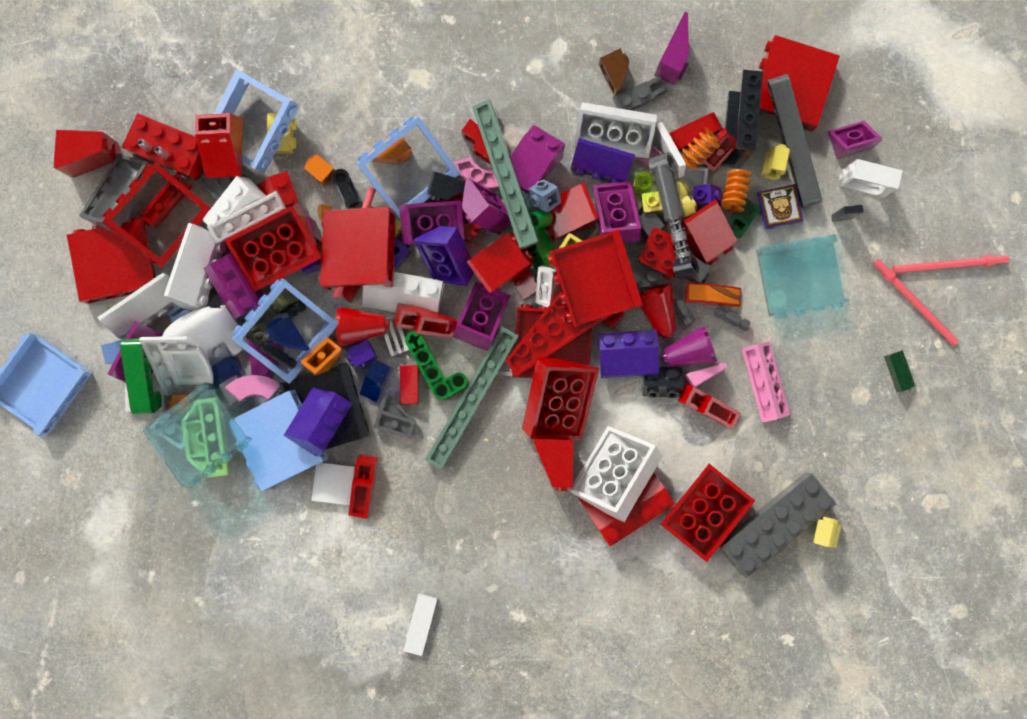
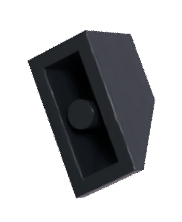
M433 171L426 194L431 195L430 199L442 202V198L448 200L464 191L466 181Z

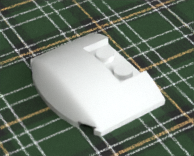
M220 305L221 308H210L209 306L183 315L174 321L164 331L162 336L188 337L195 341L205 352L211 367L232 355L235 356L243 350L241 346L232 340L234 336L232 333L238 324L227 307ZM245 335L242 340L248 343V338Z
M140 337V343L164 395L210 394V388L213 385L212 368L205 352L195 341L188 337Z

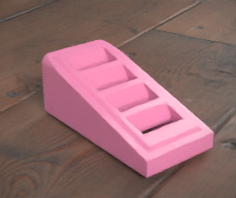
M725 363L687 373L684 377L690 386L697 387L726 369L727 365Z

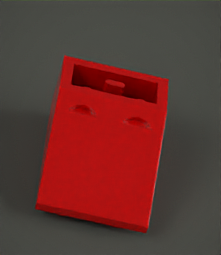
M232 113L195 115V137L206 178L242 177L243 119Z

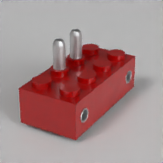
M139 113L136 114L121 148L134 156L151 163L156 162L163 168L197 181L202 174L203 165L196 137Z

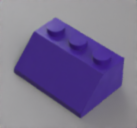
M579 138L570 170H573V173L584 176V174L590 175L592 179L597 181L606 180L610 181V183L626 182L635 154Z
M440 226L415 238L414 242L433 279L443 281L446 284L467 286L474 272L467 263L471 257L457 227Z
M656 330L598 333L597 348L601 378L659 375V346Z
M313 387L283 436L314 456H318L325 451L352 403L337 393Z

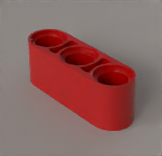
M712 112L670 132L669 135L678 151L681 152L683 148H689L688 143L695 145L694 138L701 139L700 132L706 135L705 128L709 129L714 135L718 134L723 128L715 112Z

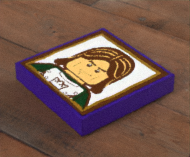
M795 184L757 192L765 229L804 221Z

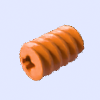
M705 128L706 135L701 132L699 133L700 140L697 138L693 139L695 145L688 143L689 151L684 148L682 149L684 153L682 158L686 163V167L692 170L698 168L697 164L702 165L703 159L709 158L708 153H714V148L718 149L720 147L716 136L707 128Z
M736 169L727 173L728 179L724 188V200L721 202V206L730 212L744 211V208L740 206L746 205V201L742 199L748 197V194L744 192L749 191V187L746 185L751 183V180L748 179L752 177L751 172Z

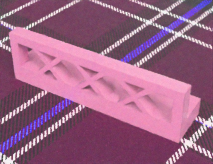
M770 341L742 348L761 421L767 422L789 416V407Z

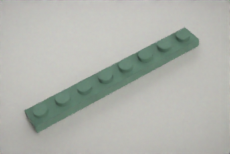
M488 99L472 106L519 248L524 249L539 243L493 104Z
M503 326L501 327L427 455L426 461L441 470L443 469L516 343L518 335Z

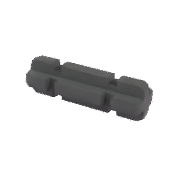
M673 291L674 310L680 318H683L682 322L687 327L694 323L695 319L692 314L689 315L690 311L682 299L679 300L680 296L678 293Z
M717 306L714 316L722 317L724 321L735 327L738 325L739 329L743 331L748 330L751 324L749 320L741 319V316L732 311H725L726 308Z

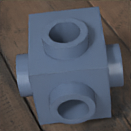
M543 179L529 188L530 202L534 207L549 212L561 204L559 189L554 184Z

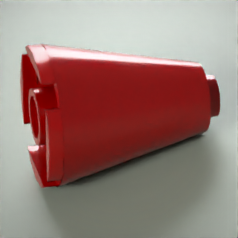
M663 284L650 288L649 291L645 292L646 294H644V291L640 292L643 305L639 307L652 328L656 330L657 336L663 339L674 336L676 322L672 285Z
M344 307L337 308L336 320H338V326H336V333L340 346L385 335L387 330H390V320L386 319L385 315Z

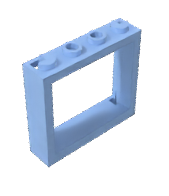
M236 69L214 114H234L249 83L283 102L254 161L242 154L243 163L265 173L268 165L271 164L275 152L280 147L283 136L288 132L289 125L296 116L295 113L300 105Z
M411 116L406 119L401 129L398 130L397 127L388 133V139L384 142L382 139L372 146L374 149L370 153L366 151L357 158L359 161L356 163L387 205L396 212L399 220V208L366 165L410 130L418 126L449 168L444 173L445 175L457 177L460 174L419 116L415 118ZM428 186L405 204L425 202L431 197V195L426 194Z
M282 278L280 281L277 279L271 285L270 289L272 291L268 296L264 294L257 303L259 304L255 311L251 310L246 315L245 319L247 321L242 326L238 325L235 328V331L232 333L234 335L232 340L290 384L304 367L300 364L301 361L330 336L336 326H338V323ZM284 288L327 321L297 356L295 368L292 370L288 368L285 372L242 340Z

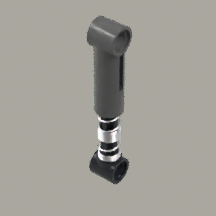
M667 152L649 159V168L655 177L665 222L670 223L669 229L672 232L670 234L673 242L672 245L675 246L676 251L674 253L677 254L676 260L673 262V271L676 278L680 280L699 274V265L696 258L691 256L687 248V237L685 231H683L685 228L682 227L681 223L684 214L674 175L675 163L672 155Z

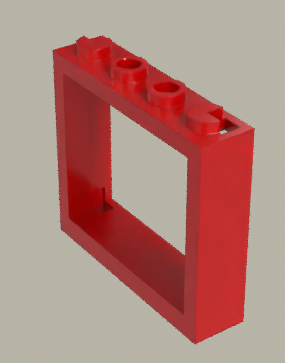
M155 162L152 166L148 164L141 173L144 175L140 180L135 178L128 186L131 190L126 195L122 193L116 199L117 205L113 210L110 207L102 215L105 218L102 223L161 269L180 248L186 228L159 258L112 220L155 172L201 209L190 223L199 226L211 208Z

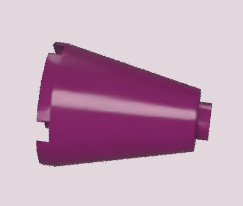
M706 326L698 328L664 348L665 353H662L664 363H669L670 367L718 362Z

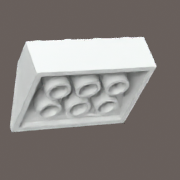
M608 426L569 491L606 514L625 522L663 456L656 445Z

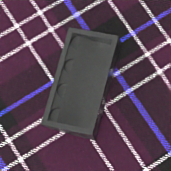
M119 154L79 216L97 226L110 230L102 223L105 219L102 215L109 207L112 210L116 207V199L122 193L126 195L131 190L128 186L135 178L141 179L144 175L141 172L149 163ZM150 179L112 220L118 226H122Z

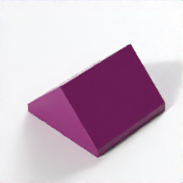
M865 121L828 131L836 159L870 150L882 142V137Z

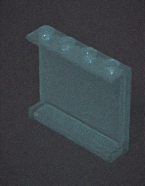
M836 234L764 246L756 250L769 317L775 316L776 319L785 318L788 313L793 312L794 316L806 314V310L813 309V312L824 311V307L827 306L836 309L844 307L843 304L849 302V299L844 298L834 243L837 242Z
M203 383L142 430L182 488H194L199 485L204 476H209L216 472L217 466L230 461L235 452H240L247 448L248 442L252 440L251 437L245 435L215 393L216 388L211 383Z

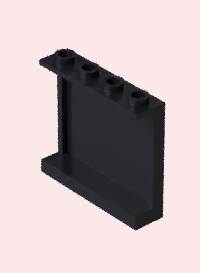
M743 69L741 92H728L725 129L736 138V148L722 162L721 166L740 168L756 151L763 71Z
M347 362L338 364L339 366L332 367L328 372L316 376L310 374L294 379L290 384L288 382L279 383V395L290 390H296L302 404L313 387L337 393L352 403L325 450L371 436L351 368Z

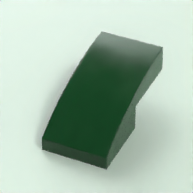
M747 198L744 199L746 205L740 206L744 208V211L735 212L728 221L734 236L739 240L761 209Z

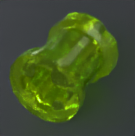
M639 172L633 180L634 189L638 192L646 191L652 183L651 175L648 172ZM645 179V184L640 185L639 181Z

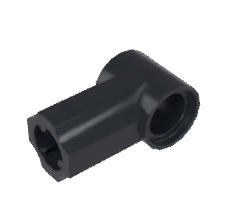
M345 169L335 170L332 179L345 208H352L361 203L349 173ZM340 175L347 176L344 183L337 182V178Z

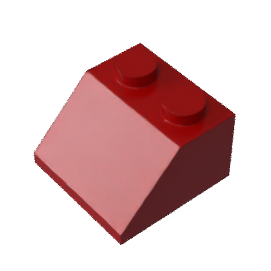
M288 171L269 176L256 185L266 196L277 191L286 208L296 203L299 204Z

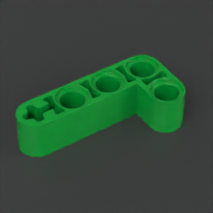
M543 210L530 213L539 243L525 248L530 250L534 256L533 260L535 263L533 266L537 274L538 267L542 265L551 268L547 256H551L550 251L554 250L544 230L552 224L553 216L550 211L545 212Z
M412 331L406 335V345L436 398L447 399L467 387L468 379L462 373H455L445 378L421 334ZM415 336L416 338H419L417 340V343L420 347H422L423 345L425 347L417 350L415 344H410V342L412 341V337ZM423 352H427L429 355V359L426 362H420L419 355ZM431 369L438 371L436 379L428 377V372ZM458 376L464 378V384L461 387L454 385V379ZM446 386L447 394L439 396L437 393L438 387Z
M140 338L122 340L120 345L130 410L133 415L152 414L162 407V396L159 391L154 392L150 362L140 343Z

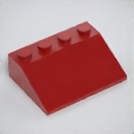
M298 203L225 240L254 292L322 258L308 220Z
M537 357L522 429L530 439H582L599 368L556 358Z
M708 463L660 525L700 558L708 562L755 500Z
M654 472L625 522L606 514L578 497L610 547L675 505L673 499Z

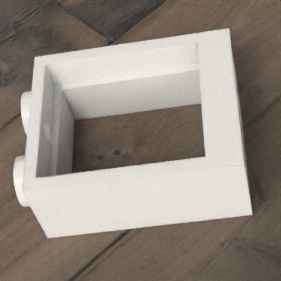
M856 159L845 169H842L839 180H841L840 187L884 198L898 190L903 170Z

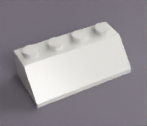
M582 102L574 146H577L578 140L581 138L635 154L636 157L649 159L657 115Z
M188 223L164 296L182 309L194 311L204 308L208 303V296L213 284L203 268L221 258L226 248V242L222 241L217 244L209 230Z
M394 272L393 287L386 288L383 285L363 286L362 307L395 313L398 303L439 313L444 282Z
M160 274L97 318L117 338L124 340L135 321L150 327L155 319L166 316L170 309L178 306L164 296L170 275Z

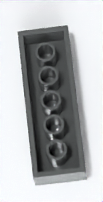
M805 472L732 531L719 548L737 571L747 578L837 504L812 473Z

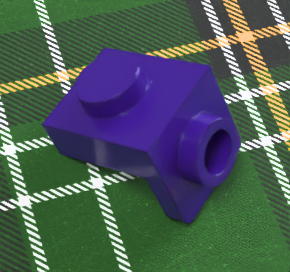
M712 184L694 186L693 199L697 206L708 205L716 199L719 206L722 207L723 192L720 187Z

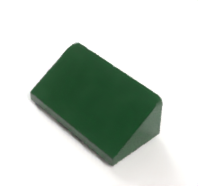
M903 350L884 356L896 392H902L915 387Z

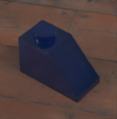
M287 313L266 325L269 330L266 334L272 343L276 341L282 347L303 351L310 350Z
M230 355L211 367L213 385L210 389L213 392L220 388L219 384L236 375L242 376L246 374L237 356Z
M373 359L365 375L360 395L377 403L394 368Z

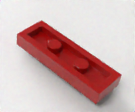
M177 172L173 176L187 189L190 190L193 187ZM168 182L139 216L153 228L157 229L183 199L184 195Z

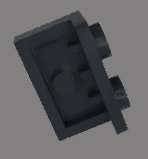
M659 367V375L643 376L642 396L650 398L680 397L683 390L682 368Z

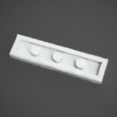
M275 191L208 225L207 228L218 244L286 209V206L278 192Z

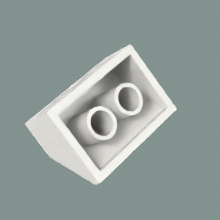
M236 176L203 220L207 225H210L266 195L250 178Z

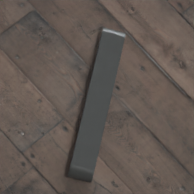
M784 74L767 80L782 141L790 149L788 162L794 184L796 185L800 205L802 208L821 203L822 196L789 76Z

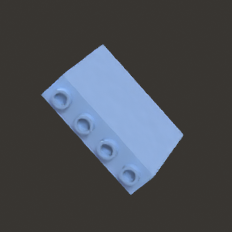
M27 333L20 339V344L16 350L9 354L6 364L0 368V405L34 428L32 432L36 435L47 436L92 372L38 334Z
M296 390L287 391L228 421L230 432L238 441V449L244 454L247 460V468L252 471L255 477V485L261 491L267 490L302 471L328 460L325 451L318 456H314L283 436L302 405Z

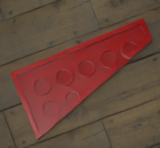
M558 294L505 361L514 375L518 376L535 365L537 357L546 358L609 316L573 327V324H568L565 313L568 312L567 305H562Z

